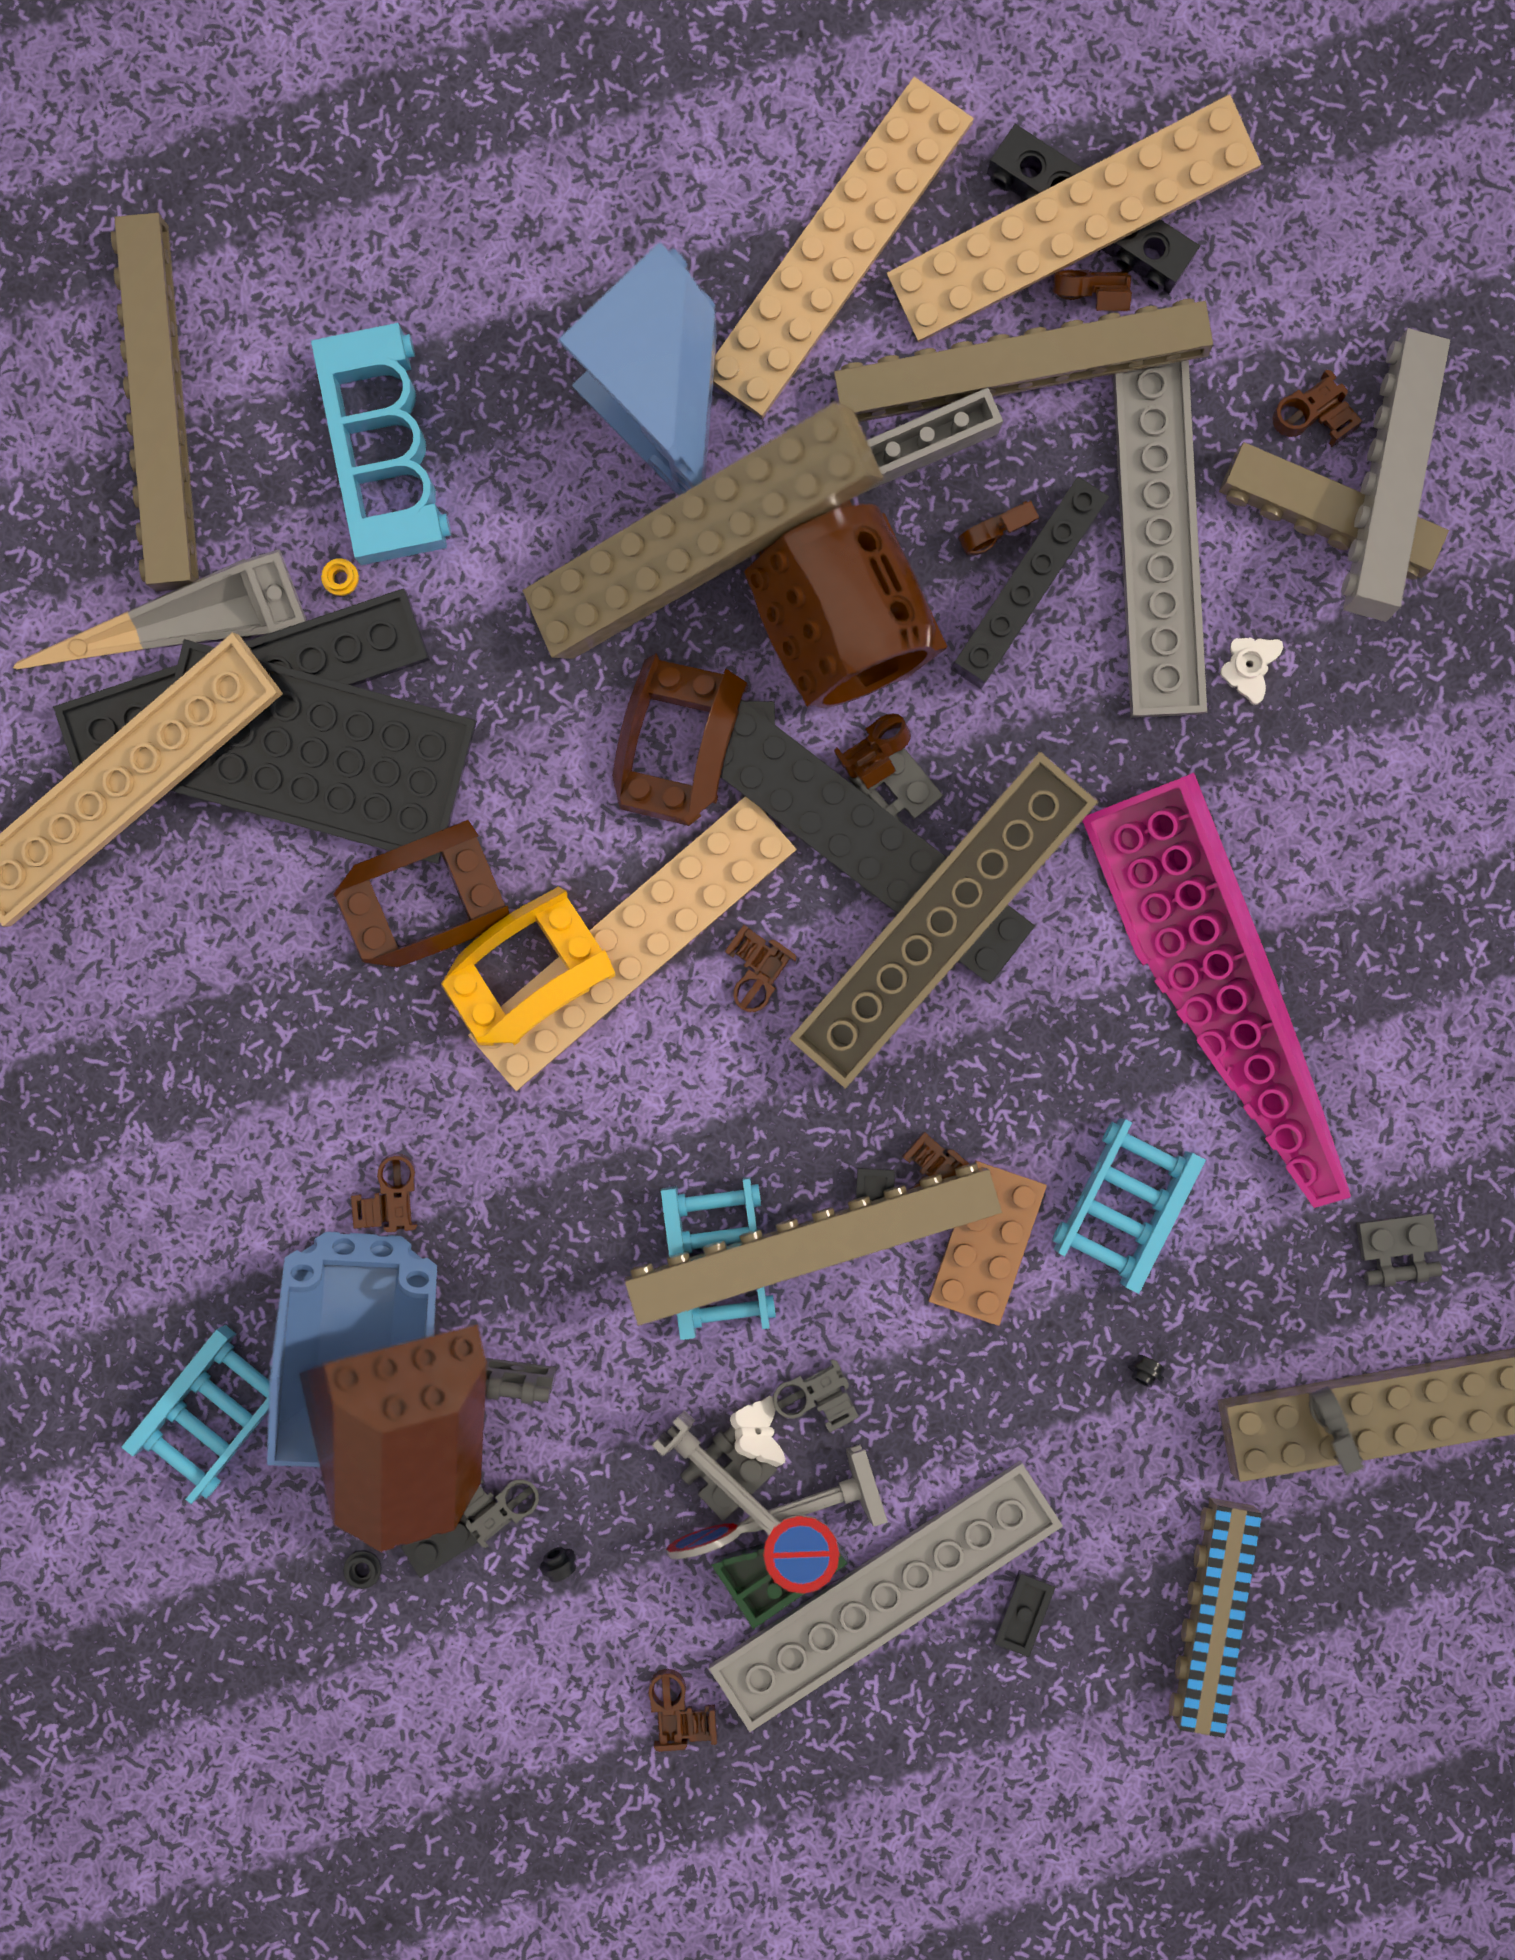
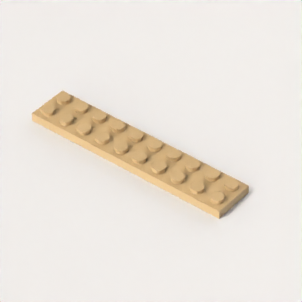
M916 77L912 78L716 353L713 377L714 386L763 419L971 127L974 120L972 116Z
M1229 94L887 272V276L919 343L1259 169L1261 162Z
M231 633L0 833V923L3 927H11L283 694L239 634Z
M745 796L589 930L602 951H606L615 971V977L611 979L607 977L591 986L590 991L564 1005L533 1027L516 1045L512 1043H494V1046L478 1045L471 1033L468 1036L514 1090L518 1091L797 851V849L767 814ZM560 957L554 960L501 1006L505 1015L539 988L567 971Z

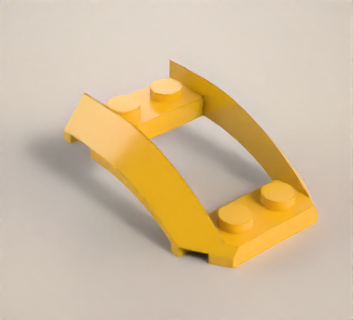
M558 886L513 911L476 938L457 956L441 985L478 1045L494 1046V1043H512L516 1045L528 1031L549 1015L590 991L591 986L607 977L611 979L616 975L606 951H602L569 901L567 891ZM537 922L564 963L567 971L539 988L505 1015L474 965L502 942L525 927Z

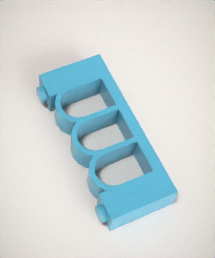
M399 323L311 340L355 559L360 565H366L447 548L445 537L451 536L447 514H440L439 509L435 505L436 490L429 475L420 466L426 453V440L416 420L410 415L416 403V391L406 372L411 370L409 358L415 357L410 334L404 335ZM379 376H393L403 382L401 396L393 405L383 409L346 416L340 384ZM392 425H402L413 432L412 445L403 456L356 467L350 434ZM402 475H412L423 482L422 496L413 507L366 517L360 484Z

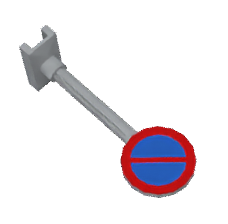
M684 1410L673 1422L681 1431L679 1432L674 1426L667 1431L674 1439L672 1440L664 1432L652 1446L662 1456L674 1448L685 1459L688 1457L768 1533L763 1556L767 1572L776 1584L787 1591L802 1594L817 1591L827 1584L837 1570L840 1553L837 1539L828 1525L815 1517L805 1515L792 1516L778 1521L699 1446L701 1442L689 1432L695 1419Z
M860 1444L846 1448L853 1478L839 1482L837 1487L768 1510L778 1521H782L788 1517L806 1515L841 1502L848 1504L860 1500L867 1519L873 1527L888 1522L866 1451L862 1449ZM751 1517L737 1524L724 1523L714 1525L675 1540L668 1545L666 1551L671 1559L690 1558L718 1549L732 1542L742 1533L757 1532L763 1530V1528Z

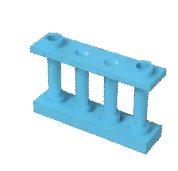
M1119 1118L1117 1124L1111 1122L1107 1127L1102 1139L1106 1146L1067 1223L1062 1221L1058 1225L1052 1241L1056 1243L1053 1250L1066 1256L1071 1246L1119 1271V1275L1122 1276L1121 1285L1139 1294L1206 1159L1185 1151L1183 1157L1178 1155L1175 1158L1128 1134L1127 1132L1132 1122ZM1120 1146L1168 1170L1172 1179L1167 1189H1160L1158 1191L1111 1167ZM1103 1180L1151 1203L1152 1209L1156 1211L1150 1223L1144 1222L1141 1224L1094 1200ZM1088 1213L1136 1237L1135 1242L1139 1243L1133 1257L1130 1255L1124 1257L1078 1234L1077 1232L1086 1214Z
M750 1176L743 1177L744 1190L685 1197V1194L678 1195L677 1186L662 1188L661 1197L669 1257L683 1252L692 1253V1249L703 1248L706 1245L719 1241H725L726 1245L741 1242L740 1235L757 1230L754 1207L761 1206L759 1184L751 1185ZM746 1204L749 1227L697 1234L683 1231L681 1217L688 1216L687 1212ZM765 1287L757 1289L758 1301L707 1308L698 1307L678 1313L680 1340L695 1338L696 1328L702 1327V1323L761 1316L762 1329L770 1328L769 1318L776 1317L773 1295L766 1296Z
M226 1325L216 1329L121 1447L131 1456H135L143 1449L148 1452L153 1450L196 1485L185 1499L190 1504L195 1502L201 1495L207 1499L221 1483V1480L217 1478L218 1474L269 1412L270 1380L233 1351L234 1346L230 1342L236 1336V1333ZM215 1361L218 1364L223 1362L267 1398L254 1415L209 1380L211 1376L206 1371ZM191 1390L195 1394L198 1391L243 1427L231 1444H228L185 1409L187 1404L183 1400ZM167 1420L171 1423L177 1421L220 1456L207 1473L203 1472L162 1438L164 1434L159 1430Z

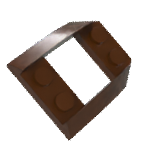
M657 653L645 659L625 712L615 755L612 778L620 809L690 826L701 817L700 812L711 803L716 804L725 754L739 714L738 706L743 693L747 692L748 683L726 668L724 674L662 661ZM651 699L710 712L698 753L693 785L632 771L640 731Z
M469 820L353 865L349 873L333 892V896L362 962L398 968L478 937L509 915L508 905L504 904L477 839L479 835ZM441 852L469 920L398 947L370 880Z

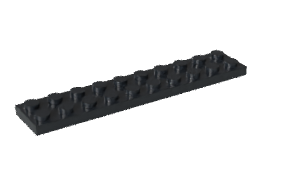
M405 588L245 642L258 660L352 686L430 661ZM177 665L53 706L73 768L78 767L173 684Z
M741 699L738 706L739 714L728 743L720 777L898 914L947 857ZM1007 905L958 961L988 984H991L1034 929L1035 925L1011 906Z

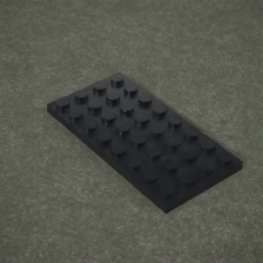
M184 639L173 683L215 647ZM258 660L283 694L170 790L391 851L450 826L477 720ZM439 852L422 860L439 864L442 854Z

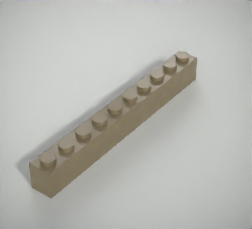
M159 213L114 217L115 231H111V244L114 253L118 254L119 267L114 268V279L117 289L121 290L122 303L117 305V315L120 325L124 327L125 340L120 341V351L124 363H127L128 376L123 378V387L127 399H130L131 413H127L126 422L129 434L133 436L134 449L130 450L129 457L133 472H136L137 486L133 487L134 504L140 511V522L136 523V536L138 543L143 546L144 559L139 560V572L142 581L146 582V585L156 592L176 590L198 580L199 574L169 226Z
M1183 299L1173 303L1172 307L1158 309L1157 306H1146L1136 310L1135 314L1120 316L1119 313H1109L1099 317L1098 321L1083 324L1082 320H1073L1062 324L1061 328L1046 331L1045 327H1036L1025 331L1024 335L1010 338L1008 334L992 336L987 342L973 345L971 341H963L953 344L951 349L938 352L934 348H927L915 352L912 357L900 359L897 355H890L880 358L877 361L878 363L864 366L860 362L849 363L842 366L841 370L834 371L839 404L852 408L858 422L943 407L985 388H989L992 397L1207 357L1213 347V339L1206 300L1195 302L1194 299Z
M977 1163L964 1165L955 1169V1176L942 1179L941 1174L932 1175L919 1180L921 1186L906 1190L905 1185L893 1187L883 1191L885 1197L870 1201L869 1196L857 1198L847 1202L848 1209L834 1212L833 1207L813 1212V1219L798 1224L797 1218L786 1220L775 1225L776 1231L762 1235L761 1229L740 1235L741 1242L726 1246L725 1241H719L704 1246V1253L690 1257L688 1252H683L666 1258L668 1264L653 1268L652 1263L630 1269L631 1276L625 1277V1285L637 1324L640 1326L1000 1214L1002 1211L990 1171L984 1167L978 1168Z

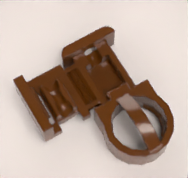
M1060 270L1054 273L1053 293L1062 299L1075 300L1083 296H1092L1096 292V311H1130L1132 276L1128 275L1129 273L1121 270V272Z
M1325 370L1320 378L1322 381L1304 394L1297 390L1279 402L1272 419L1275 429L1280 434L1287 437H1297L1303 434L1319 418L1318 422L1320 424L1324 423V426L1327 425L1331 429L1329 435L1332 439L1329 445L1333 447L1358 429L1362 420L1349 404L1343 401L1348 393L1347 388L1342 383L1337 386L1334 382L1336 375L1331 370ZM1285 407L1299 409L1286 421L1281 416V410ZM1301 417H1305V422L1303 424L1295 426L1293 425ZM1348 421L1350 422V424H1348L1346 427H1344V428H1343L1342 430H1340L1339 432L1336 431V430L1339 429L1341 426H1343L1344 424H1346Z
M1024 501L1022 504L994 518L992 517L962 533L958 540L966 555L983 554L990 550L995 542L1002 537L1003 531L1007 530L1009 534L1023 526L1030 525L1033 521L1039 519V516L1032 502Z
M886 714L878 718L873 724L865 728L868 736L844 753H841L837 747L834 750L840 764L845 768L851 778H857L858 776L867 789H870L896 772L889 756L905 748L911 739L910 730L904 718L899 714ZM900 728V731L895 736L889 739H881L887 731Z
M743 925L725 950V953L732 958L735 955L746 961L744 964L746 968L750 966L755 970L752 972L748 969L744 977L736 983L733 997L740 1009L746 1012H757L767 1005L770 996L776 989L772 984L790 959L796 961V955L776 940L768 942L772 945L769 948L765 945V939L750 930L746 925ZM744 936H746V939L735 953L734 950L737 948V946L742 941ZM749 980H757L740 1003L738 1000L740 987ZM763 985L766 990L763 1002L754 1008H747Z
M924 1131L902 1155L909 1163L912 1160L915 1161L922 1168L919 1171L922 1175L924 1173L928 1176L941 1174L942 1179L955 1176L956 1168L969 1164L953 1149H946L945 1151L949 1153L946 1156L942 1153L945 1149ZM918 1181L910 1189L921 1186L920 1182Z
M394 1153L385 1157L378 1167L377 1177L380 1183V1193L386 1195H379L378 1192L374 1193L375 1197L362 1198V1194H358V1192L351 1194L354 1229L380 1227L382 1222L385 1221L389 1222V1224H384L383 1227L386 1232H396L398 1229H404L405 1231L416 1229L418 1221L412 1222L409 1193L415 1191L414 1163L409 1157ZM400 1160L405 1162L410 1171L409 1179L404 1185H402ZM389 1161L393 1163L394 1186L388 1184L383 1178V1169Z
M673 1669L658 1671L653 1675L649 1684L648 1695L651 1701V1713L657 1712L659 1741H654V1749L658 1752L684 1750L688 1742L686 1738H689V1742L711 1741V1745H717L715 1704L705 1705V1710L692 1711V1706H687V1710H685V1680L679 1672ZM670 1678L676 1680L681 1687L680 1694L675 1701H671ZM660 1679H662L663 1701L659 1700L654 1691V1685ZM707 1712H709V1716H708V1729H709V1730H707V1716H706V1713H707Z

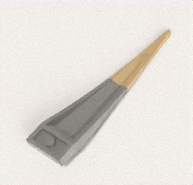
M278 549L235 562L19 660L13 668L23 669L95 656L183 644L184 639L201 642L225 639L231 633L239 634L240 637L269 634L305 622L306 617L281 551Z

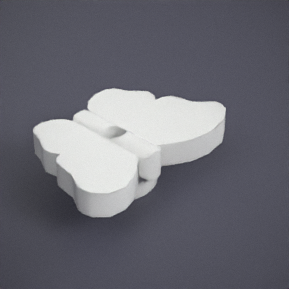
M1252 638L1234 639L1230 645L1232 657L1230 662H1227L1221 668V677L1231 687H1237L1238 693L1245 696L1251 704H1259L1265 695L1266 685L1263 676L1268 671L1267 665L1275 661L1281 654L1283 649L1282 641L1279 639L1266 640L1261 638L1256 641ZM1246 663H1251L1252 667H1247Z
M768 1396L761 1401L754 1402L734 1412L730 1417V1422L733 1428L736 1429L735 1450L737 1453L778 1467L785 1463V1456L781 1447L772 1438L774 1429L769 1427L775 1415L773 1397Z

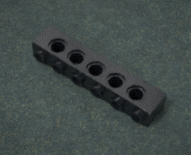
M1015 123L991 158L987 175L990 176L992 183L1003 191L1010 189L1019 195L1021 201L1024 202L1085 169ZM1031 168L1036 171L1037 176L1027 177L1021 172V169ZM1159 219L1130 234L1129 238L1121 239L1101 250L1113 257V262L1120 269L1127 272L1132 270L1143 277L1144 283L1150 289L1156 292H1162L1163 290L1170 294L1193 260L1200 245ZM1152 248L1156 250L1160 258L1151 259L1147 257L1144 249Z
M1079 476L1076 478L951 667L952 671L982 689L1109 498L1108 495Z

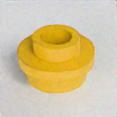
M338 558L329 561L324 566L321 580L328 592L336 596H345L356 589L359 582V574L356 567L350 561ZM338 572H345L347 574V579L342 584L335 583L334 578Z

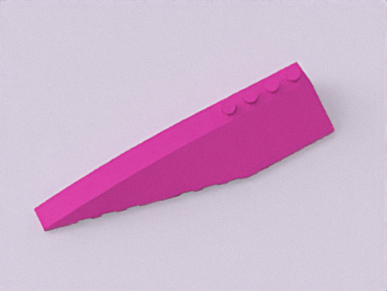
M1191 773L1086 815L1082 821L1134 952L1144 966L1148 963L1156 979L1154 982L1177 1009L1176 1013L1183 1023H1187L1197 1037V1043L1231 1091L1236 1092L1244 1104L1243 1108L1252 1120L1255 1119L1266 1135L1265 1139L1273 1151L1276 1150L1286 1163V1169L1311 1205L1316 1208L1350 1198L1351 1194L1301 1046L1195 774Z

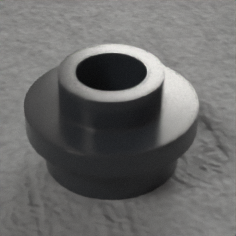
M1138 1355L1135 1361H1130L1128 1368L1133 1372L1132 1379L1149 1388L1153 1384L1162 1385L1164 1381L1162 1374L1165 1368L1161 1364L1144 1355Z
M557 1547L547 1552L540 1565L542 1575L548 1577L551 1582H558L569 1577L576 1570L574 1551Z
M356 1551L348 1557L344 1564V1577L354 1588H369L378 1581L381 1575V1562L370 1551ZM357 1564H367L369 1573L367 1575L358 1573Z

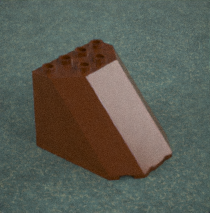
M478 1325L336 1360L299 1373L333 1525L353 1535L378 1552L393 1549L400 1544L407 1545L424 1540L434 1534L454 1531L481 1484L487 1362Z

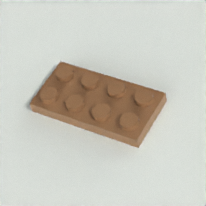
M975 1160L978 1168L984 1167L989 1169L1002 1213L952 1228L928 1301L1000 1326L1047 1185Z

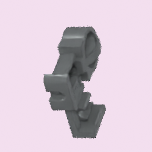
M833 1359L829 1360L831 1366L805 1380L798 1376L791 1381L783 1382L773 1393V1405L776 1411L785 1418L791 1419L801 1417L806 1411L816 1407L814 1403L816 1400L818 1412L823 1410L829 1421L825 1423L828 1433L859 1418L847 1392L842 1393L840 1389L843 1386L844 1390H847L849 1384L838 1362ZM798 1386L802 1389L777 1402V1396L785 1387ZM806 1397L805 1404L800 1411L787 1414L781 1411L787 1405Z
M1324 1387L1309 1394L1310 1414L1328 1434L1333 1435L1335 1441L1331 1442L1337 1455L1334 1457L1337 1463L1341 1465L1344 1474L1347 1476L1363 1469V1459L1357 1450L1343 1411L1332 1390L1329 1387Z
M521 1479L509 1483L495 1497L498 1501L497 1503L492 1499L494 1495L491 1492L487 1495L479 1485L464 1515L466 1517L471 1516L474 1520L473 1523L467 1520L466 1527L482 1547H489L486 1541L511 1520L517 1524L521 1519L532 1514L537 1508L539 1494L536 1487L530 1481ZM522 1483L529 1486L506 1504L505 1497H507L512 1487L522 1485ZM534 1492L535 1500L528 1510L519 1513L511 1511Z

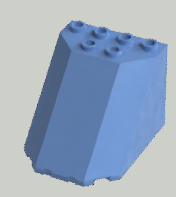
M659 242L558 340L587 370L572 384V387L675 493L681 495L706 480L717 338L714 310L716 306L712 299L696 284L686 269L688 265L681 254L674 248L668 251Z
M325 1232L314 1239L312 1246L302 1252L296 1250L285 1257L270 1374L267 1465L320 1467L299 1373L325 1363L434 1336L437 1265L427 1257L422 1259L411 1250L412 1244L402 1236Z

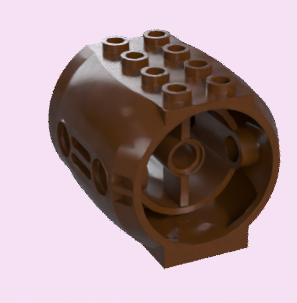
M850 500L826 514L805 522L783 534L775 543L759 552L760 557L744 571V576L752 591L770 642L784 670L798 693L802 696L806 707L815 705L818 708H829L842 705L869 695L892 683L906 680L948 648L918 580L899 545L885 513H881L876 505L859 504L852 506Z

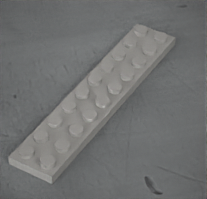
M1189 360L1113 374L1131 718L1201 715L1207 713Z
M1020 1460L709 1664V1670L749 1732H751L1063 1527V1525Z

